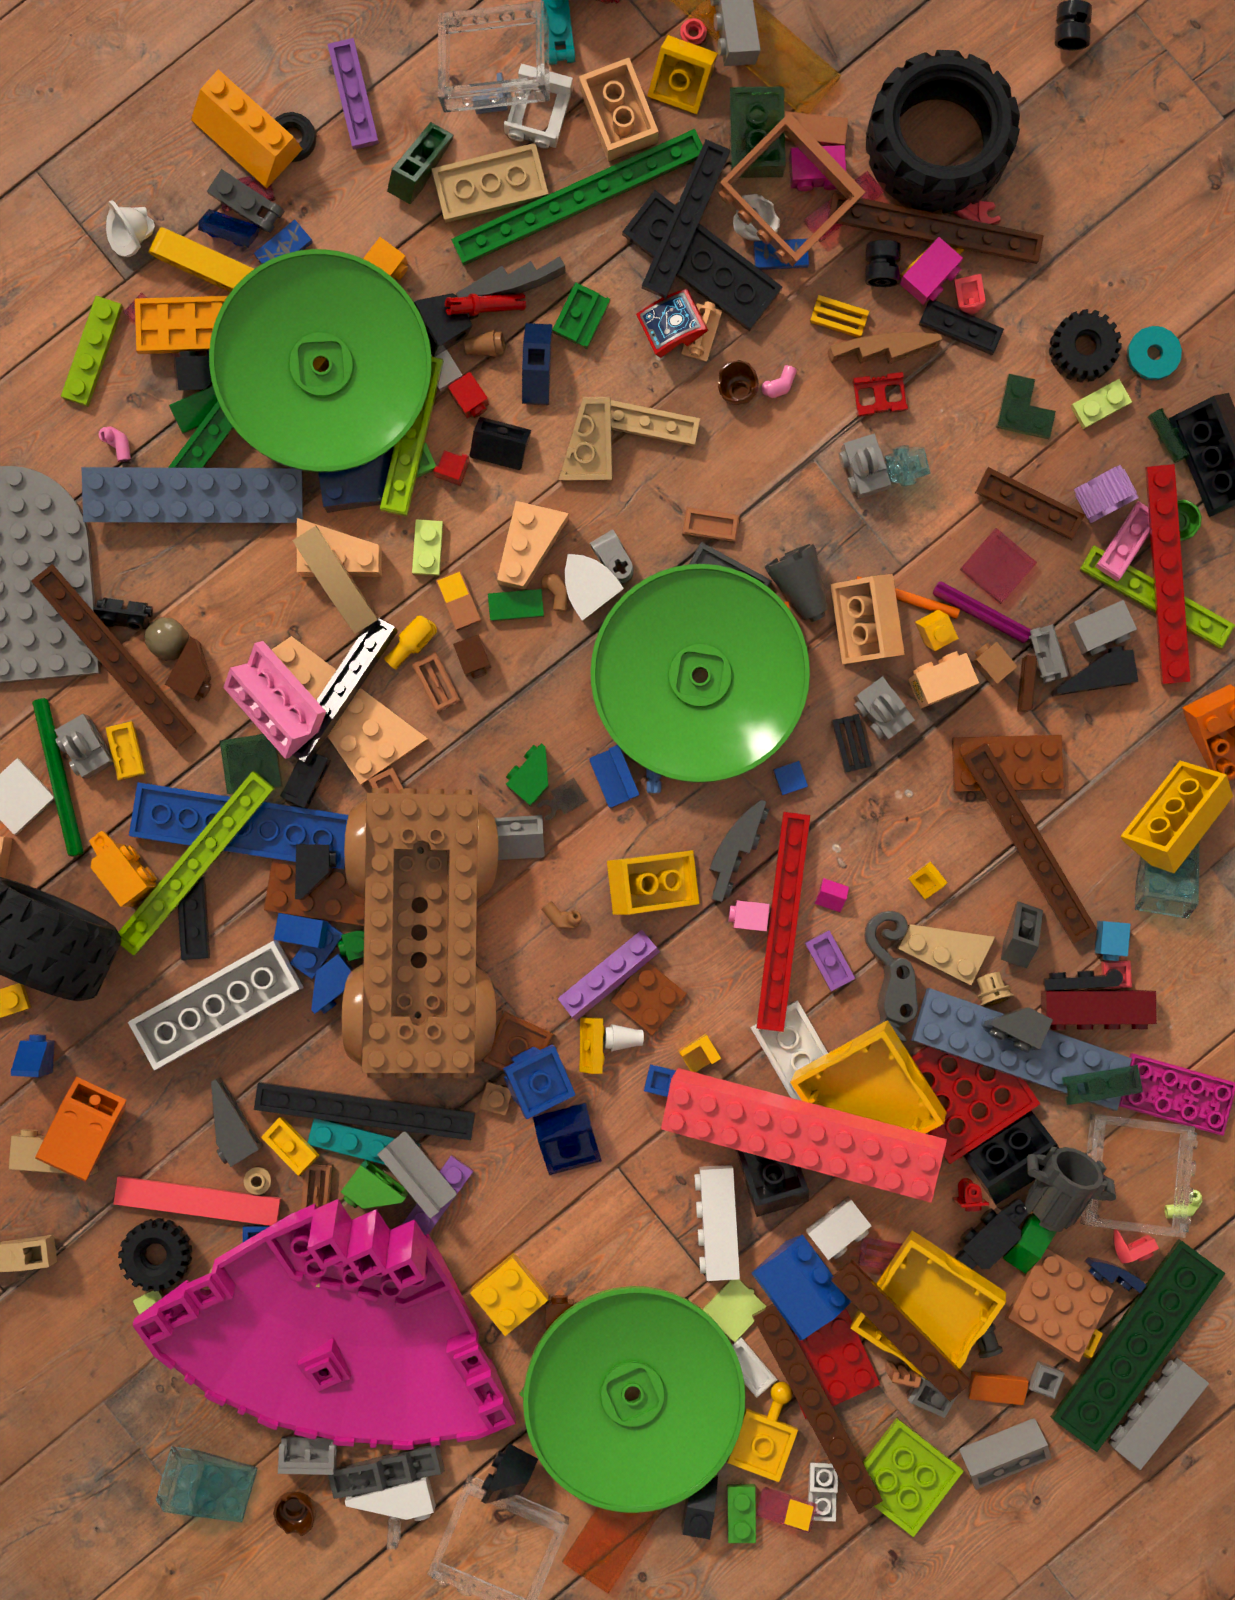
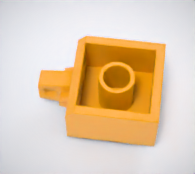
M100 831L89 840L97 855L91 860V869L120 907H134L157 886L154 882L157 880V877L149 867L144 868L138 861L141 857L132 845L127 846L126 844L116 843L105 831Z

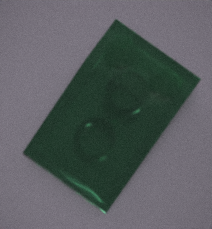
M730 87V171L785 117L784 87ZM783 133L739 178L783 177L786 167L785 134Z

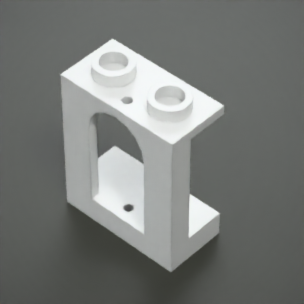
M521 64L518 73L519 82L508 120L504 121V132L515 141L528 140L536 143V146L548 149L549 146L556 148L573 91V78ZM532 87L557 94L548 128L545 132L522 126Z

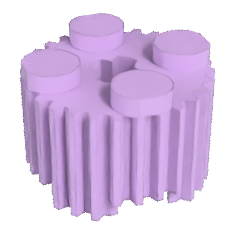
M1121 465L1074 489L1075 496L1090 523L1139 498L1131 480Z

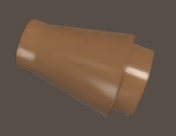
M492 330L472 338H467L464 341L467 355L499 357V354L505 353V339L502 331L496 332V330Z

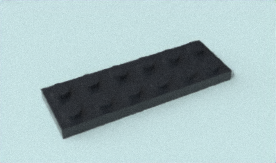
M654 190L622 231V235L650 257L654 258L676 205ZM701 224L697 227L676 275L749 332L783 288V286Z

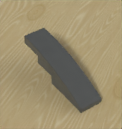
M559 256L536 270L530 261L510 274H507L503 266L460 290L456 295L457 297H468L469 294L490 296L523 293L540 287L565 274V264Z
M430 1445L336 1468L334 1474L328 1475L333 1498L337 1499L382 1491L389 1486L411 1483L418 1478L440 1475L445 1471L439 1445Z

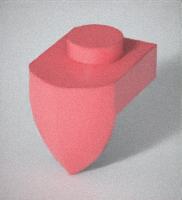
M981 274L954 279L958 308L968 314L978 313L986 304Z
M1114 1230L1115 1250L1122 1264L1130 1263L1137 1259L1138 1261L1147 1260L1154 1255L1153 1251L1159 1249L1155 1239L1149 1235H1145L1126 1245L1118 1230Z

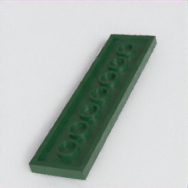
M1178 1239L1146 1283L1147 1286L1138 1294L1050 1417L1094 1451L1098 1452L1226 1273Z

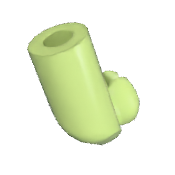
M1192 1189L1184 1195L1179 1204L1165 1205V1217L1171 1219L1193 1216L1202 1203L1201 1193L1198 1190Z

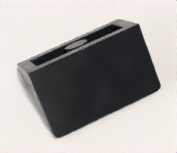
M479 417L473 431L469 456L485 462L521 470L531 430Z

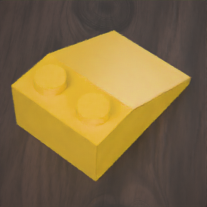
M693 850L607 861L613 915H629L699 904Z

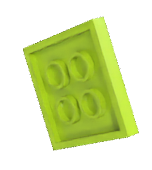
M899 1418L893 1421L863 1461L883 1500L874 1507L912 1537L917 1534L964 1472L959 1465Z

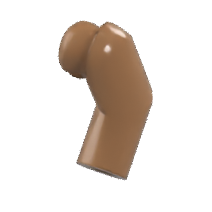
M555 573L545 574L541 579V584L543 588L549 589L554 594L553 610L566 611L568 594L565 583Z

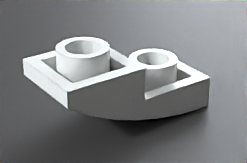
M810 1463L808 1505L814 1507L811 1520L836 1522L838 1475L832 1464Z

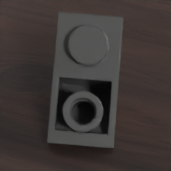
M1027 1007L989 1019L984 1022L983 1027L990 1030L989 1034L1000 1040L1007 1038L1015 1042L1013 1045L1015 1048L1029 1053L1030 1050L1041 1049L1053 1019Z

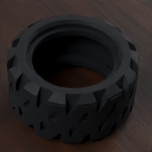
M936 50L935 56L925 52L906 60L904 67L895 68L884 81L881 90L876 96L866 132V153L870 155L869 166L876 180L885 183L884 190L898 202H911V208L932 213L942 209V213L962 210L970 203L976 204L988 195L994 185L999 182L1017 144L1020 132L1018 127L1020 113L1016 98L1011 96L1010 85L999 71L993 74L989 63L972 54H969L966 59L957 50ZM946 100L956 103L966 109L979 125L983 139V149L976 157L959 165L940 166L929 163L918 157L906 144L901 133L900 117L909 108L923 101Z
M0 877V975L38 991L67 1000L84 1001L95 998L122 941L116 927L101 917L68 901L31 886Z

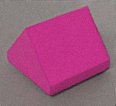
M823 878L814 904L841 912L847 899L849 887Z

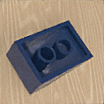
M394 447L375 460L356 468L337 472H318L323 507L327 513L381 505Z

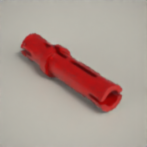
M523 293L490 296L469 294L468 297H447L445 308L450 307V309H446L447 315L469 313L471 316H477L482 312L524 311L526 301H521V299H525Z

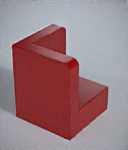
M444 450L438 467L435 466L434 468L435 477L461 486L470 463L469 456L466 454L459 456Z

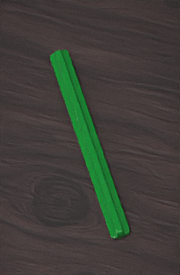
M45 698L36 699L32 704L67 854L71 857L83 854V847L60 749L55 740L57 736L49 702Z

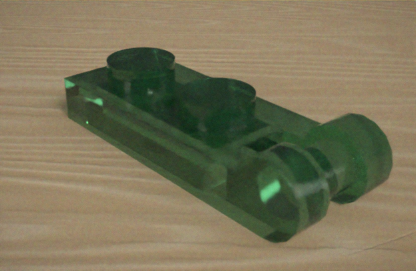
M1138 1065L1062 1077L1063 1086L1067 1088L1068 1096L1065 1097L1067 1105L1143 1092ZM1084 1083V1094H1079L1077 1084Z

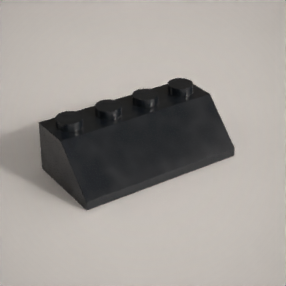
M1225 393L1212 396L1169 418L1209 517L1235 507V406L1230 394Z

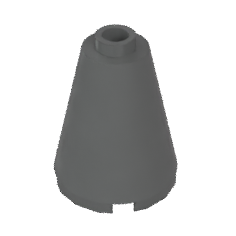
M814 544L798 547L785 553V556L781 557L779 561L775 558L764 566L766 572L804 620L809 619L810 622H814L825 616L824 611L828 609Z

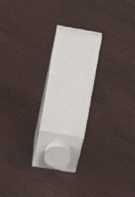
M429 1477L418 1478L411 1483L389 1486L382 1491L348 1496L345 1499L346 1507L405 1520L414 1518L415 1521L429 1518L430 1514L434 1513L436 1506Z

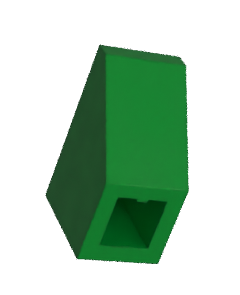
M542 743L538 747L533 745L524 755V758L527 759L520 768L517 765L514 766L506 776L509 780L506 785L531 807L549 787L546 746Z

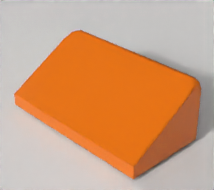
M971 1371L968 1399L1024 1405L1029 1380L1021 1376Z

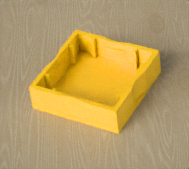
M888 1020L796 1070L790 1081L804 1102L925 1134L943 1125L947 1113Z
M913 1230L876 1283L959 1369L967 1360L972 1346L985 1334L1006 1303V1292ZM858 1309L852 1319L850 1329L883 1351L899 1357L913 1371L927 1379Z

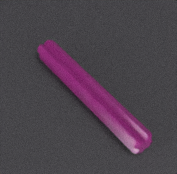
M942 581L936 584L933 590L934 596L1022 643H1026L1029 640L1031 629Z

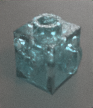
M903 445L893 448L892 454L885 455L886 470L891 482L901 483V486H908L917 483L916 478L930 474L924 447L913 446L909 448V445Z

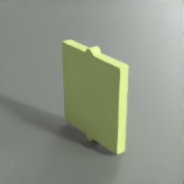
M739 1279L730 1280L703 1310L714 1319L732 1341L736 1342L755 1322L752 1315L767 1306L754 1294L752 1288L749 1289Z

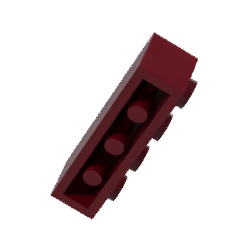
M1041 991V1014L1053 1019L1050 1030H1066V1025H1077L1078 1030H1093V1025L1104 1024V1029L1119 1030L1121 1029V1024H1131V1029L1143 1030L1148 1029V1024H1157L1156 991Z

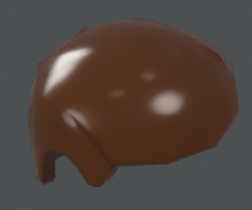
M741 360L732 361L719 371L718 390L727 403L733 405L749 403L757 394L759 386L758 376L750 363Z
M287 1492L276 1501L273 1515L276 1524L286 1534L299 1533L300 1536H304L313 1527L316 1509L314 1501L307 1494Z

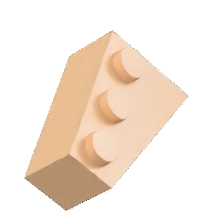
M519 501L515 502L497 577L498 585L519 590L527 588L542 564L543 559L550 548H552L563 527L567 524L569 513Z
M297 518V537L317 526L351 577H382V549L378 544ZM297 549V573L301 577H316Z

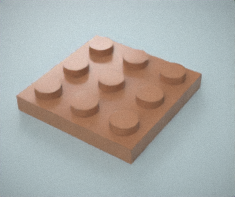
M1047 1248L1041 1259L1028 1271L1004 1319L1070 1361L1079 1363L1114 1290Z

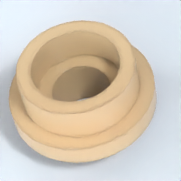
M251 1168L244 1176V1186L251 1194H263L271 1186V1175L265 1168ZM253 1177H260L262 1184L255 1186L252 1181Z

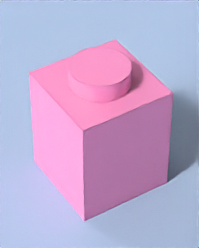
M736 900L735 906L730 905L728 922H733V928L767 931L770 904Z

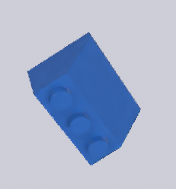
M803 1234L786 1240L751 1272L799 1340L805 1339L835 1319L852 1302L831 1281L833 1275Z

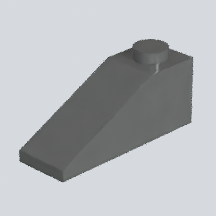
M219 1077L211 1082L216 1144L219 1147L217 1153L224 1164L228 1163L232 1167L262 1148L263 1145L222 1078Z

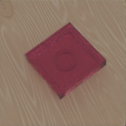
M995 528L960 570L1001 604L1037 562L1000 530Z

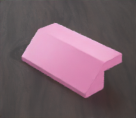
M264 641L254 643L247 664L229 669L223 688L285 759L290 758L319 732L326 711Z

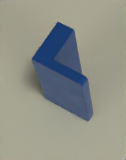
M618 745L589 759L608 807L612 808L639 796L635 782Z

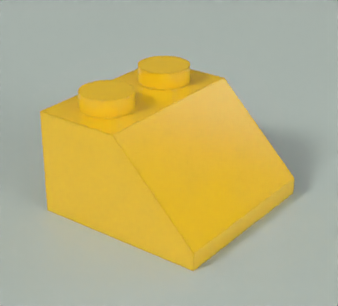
M668 35L660 48L647 97L698 114L718 53Z

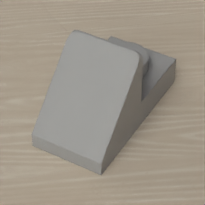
M920 1375V1386L918 1388H910L907 1394L908 1401L945 1418L957 1396L950 1402L930 1381Z

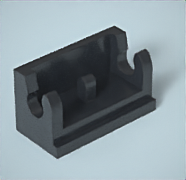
M317 753L309 765L298 760L280 796L308 809L331 760Z

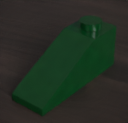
M430 122L392 168L387 192L411 204L432 175L431 168L437 166L454 135Z

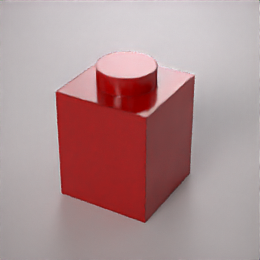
M468 372L447 386L449 393L467 419L471 416L476 418L487 410L486 406L489 405L488 398L471 372Z

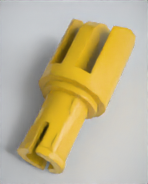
M417 616L398 635L400 642L384 657V660L397 670L411 653L418 654L437 633L435 623L423 616Z

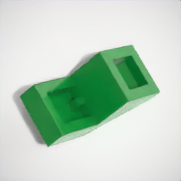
M1034 1213L1023 1223L1021 1239L1003 1256L1005 1261L1025 1274L1041 1259L1057 1233L1039 1225L1041 1221Z

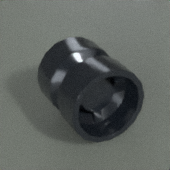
M1068 0L1059 3L1056 16L1058 26L1055 30L1056 47L1072 51L1081 50L1090 45L1091 29L1088 25L1092 19V5L1089 2Z
M876 240L867 243L866 261L870 263L865 268V283L873 287H892L900 283L901 267L897 265L901 260V244L899 242Z

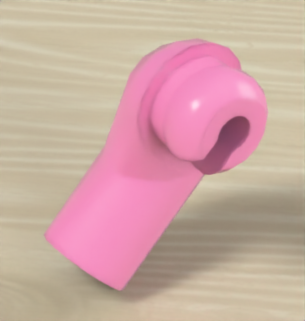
M785 365L779 379L771 382L765 381L762 384V393L770 398L787 394L790 391L797 369Z
M111 426L100 429V440L116 448L117 461H131L127 436Z

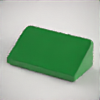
M211 386L172 403L169 407L184 434L198 428L218 400L214 388Z

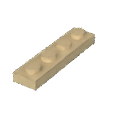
M611 400L612 430L695 447L700 418Z

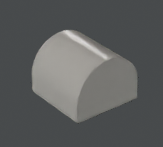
M1037 1361L1028 1388L1031 1391L1055 1399L1065 1373L1056 1367Z

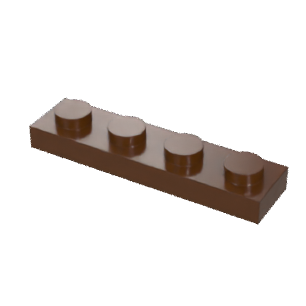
M990 467L986 469L975 491L976 494L1069 540L1074 538L1085 516Z

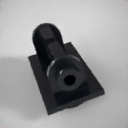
M105 597L103 600L98 599L97 607H93L94 613L105 626H123L132 630H146L150 625L148 617H152L153 607L148 606V603L129 601L127 609H123L124 600Z

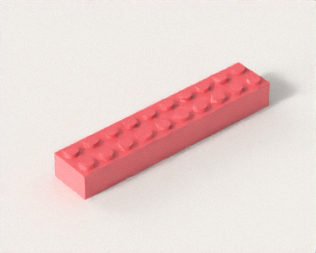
M678 1068L671 1078L661 1130L932 1203L947 1139L681 1068Z

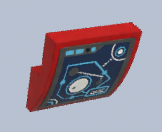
M687 289L669 294L666 299L661 298L636 314L654 353L660 358L681 343L689 346L709 331Z

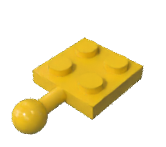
M777 1382L772 1386L771 1398L773 1402L767 1416L747 1408L745 1409L740 1434L732 1453L727 1459V1463L780 1482L798 1432L797 1427L778 1420L783 1404L788 1403L792 1398L793 1392L789 1384Z

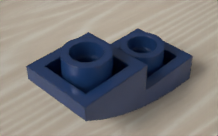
M1091 1257L1085 1260L1091 1266L1088 1272L1100 1282L1105 1278L1110 1283H1113L1119 1276L1116 1281L1128 1291L1133 1288L1139 1293L1147 1286V1284L1132 1273L1116 1264Z

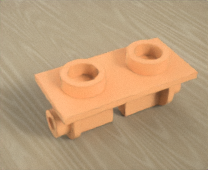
M705 302L704 305L696 304L709 331L689 346L684 344L682 355L707 362L722 314V310L716 309L715 304L711 302Z

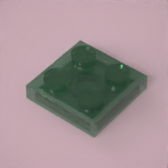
M264 734L220 740L228 795L234 794L252 771L259 774L274 788L283 787L278 751Z

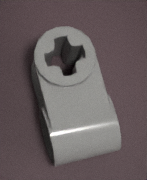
M613 529L589 543L601 564L603 563L620 583H626L632 578L634 572L632 562ZM618 564H620L622 567H625V574H621V572H616V566Z

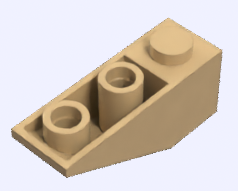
M54 1235L0 1242V1272L47 1268L57 1262Z

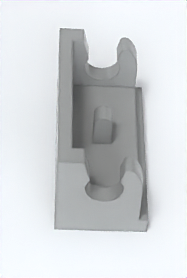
M282 1436L281 1444H279L278 1474H334L337 1468V1445L333 1444V1440L323 1437H316V1440L300 1436Z

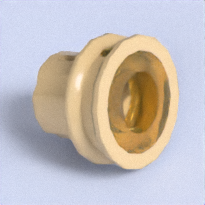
M1000 972L990 973L977 979L981 994L977 996L982 1002L980 1006H994L1014 997L1010 993L1011 986L1004 985Z

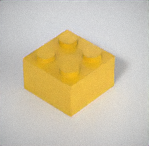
M515 1253L475 1284L470 1291L473 1298L504 1336L545 1304L549 1297V1294Z

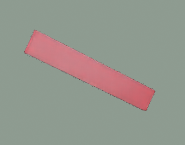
M118 1176L113 1204L272 1226L279 1219L281 1198Z

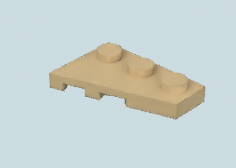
M583 397L559 480H612L611 397Z
M909 924L907 933L901 939L897 949L968 985H972L995 937Z

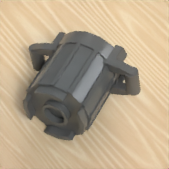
M1051 1147L1047 1155L1030 1154L1027 1156L1028 1175L1036 1178L1028 1191L1025 1206L1029 1215L1033 1212L1041 1221L1039 1225L1043 1228L1062 1232L1064 1228L1068 1229V1227L1077 1222L1091 1199L1113 1201L1116 1199L1114 1180L1104 1175L1107 1169L1104 1163L1098 1160L1095 1162L1087 1154L1077 1149L1068 1147L1057 1149V1147ZM1038 1164L1044 1166V1168L1042 1169V1171H1039V1165H1038Z

